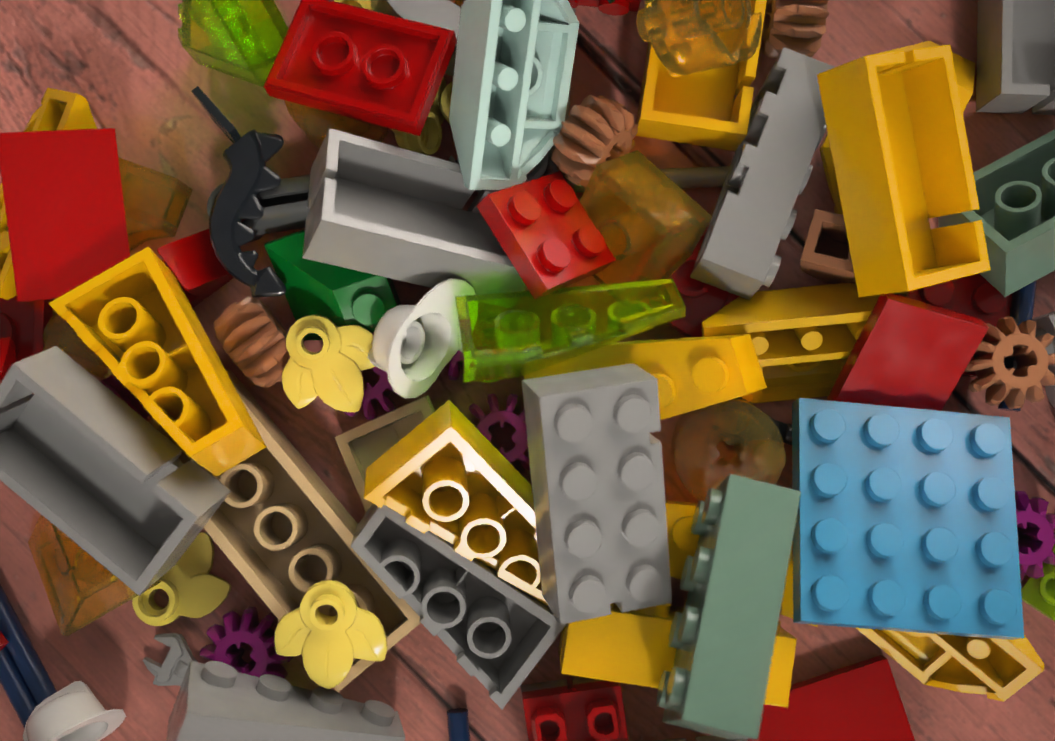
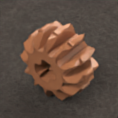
M767 0L760 45L763 54L767 55L768 58L777 59L783 47L812 58L821 47L822 35L826 33V19L830 14L827 11L829 0Z
M588 95L583 99L580 106L574 105L571 108V113L567 120L561 121L562 128L560 133L553 138V144L556 147L551 156V160L557 165V170L565 174L564 177L577 186L582 185L589 190L593 187L600 189L606 185L609 178L617 176L622 164L627 163L629 151L635 147L633 138L638 132V124L634 122V115L625 110L626 107L612 98L609 100L602 95L598 97Z
M247 296L239 303L234 302L223 311L222 316L214 321L215 336L222 344L223 350L255 385L269 388L278 381L282 382V372L290 359L286 348L287 330L262 301Z
M1009 316L999 319L996 327L987 323L986 325L989 329L973 355L975 359L969 362L964 371L967 373L975 371L977 378L970 382L968 389L972 392L986 389V404L990 406L999 405L1004 400L1009 409L1022 408L1025 399L1030 402H1039L1044 399L1045 394L1042 385H1055V374L1048 370V365L1055 364V353L1048 354L1045 349L1051 344L1054 336L1046 333L1035 337L1036 321L1032 320L1023 321L1017 326L1014 318ZM1004 357H1015L1017 369H1006Z

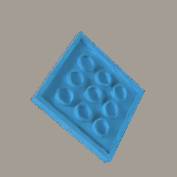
M798 398L792 403V489L801 491L793 535V623L1008 640L1024 638L1010 417Z

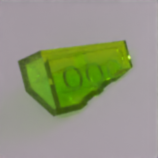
M182 0V3L178 4V15L182 21V27L178 28V38L182 47L197 64L260 87L264 86L290 27V22L278 0Z
M673 279L564 287L537 300H534L529 290L455 296L458 346L463 383L475 381L491 383L500 379L519 378L685 317V304Z

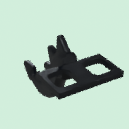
M197 86L191 92L209 117L233 142L223 153V158L227 161L230 172L214 201L209 218L210 241L215 256L231 276L250 287L253 298L282 296L286 294L287 288L273 269L269 266L256 270L254 265L258 259V253L254 250L241 251L240 246L251 242L255 238V232L240 222L242 219H261L264 215V209L256 197L257 194L280 186L281 178L266 166V162L283 147L284 140L278 134L257 132L256 129L247 132L241 137L231 122Z

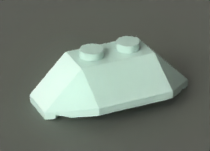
M465 0L461 6L449 122L464 186L467 189L502 190L524 183L527 180L526 175L544 158L554 145L553 138L560 133L562 128L561 121H565L579 30V21L568 0Z

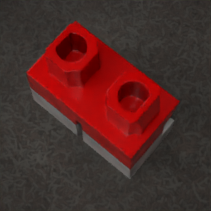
M575 677L572 678V689H568L567 679L520 685L528 741H629L619 682Z

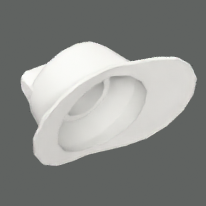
M451 278L435 285L416 305L395 306L386 311L380 318L374 331L372 348L368 353V359L374 366L387 372L388 381L395 393L403 398H417L425 393L435 382L446 364L462 347L472 332L477 317L478 299L474 288L465 280Z
M74 681L44 699L34 708L26 721L23 740L100 741L123 723L126 714L123 709L106 711L87 684L82 681Z

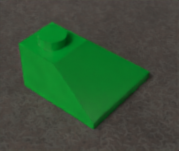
M305 229L265 243L264 246L275 273L286 285L287 292L285 297L296 321L306 315H321L330 319L337 327L360 325L373 333L380 318L386 311L401 305L391 278L304 259ZM309 333L304 336V341L322 340V338L316 333Z

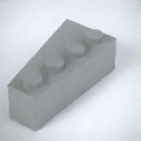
M783 47L753 101L747 136L735 151L690 278L750 300L762 285L769 287L772 284L781 263V256L775 255L780 240H786L797 216V210L793 209L797 196L801 195L806 187L813 168L810 162L827 128L817 74L835 68L834 66Z
M372 504L356 527L351 543L352 549L399 599L403 598L420 616V622L433 636L437 635L457 656L456 661L471 677L474 675L489 691V697L502 710L566 624L560 625L549 606L499 578L495 569L476 558L470 561L454 551L452 544L428 530L424 534L405 523L404 516L385 505L379 508Z
M190 660L168 720L166 741H404L406 737L398 711H395L391 706L381 701L368 700L362 703L345 699L341 694L332 689L318 687L314 690L292 686L287 680L276 675L265 674L256 677L237 672L234 667L223 662L209 661L203 664Z

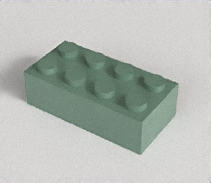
M1055 129L973 173L980 209L938 217V228L982 220L991 270L979 274L1004 297L1055 271Z
M729 474L716 489H709L705 501H698L691 528L692 534L699 535L695 555L687 556L680 581V589L688 591L686 605L683 613H675L669 634V647L677 649L674 665L671 672L664 670L657 693L656 705L665 708L662 722L730 740L758 739L801 491Z

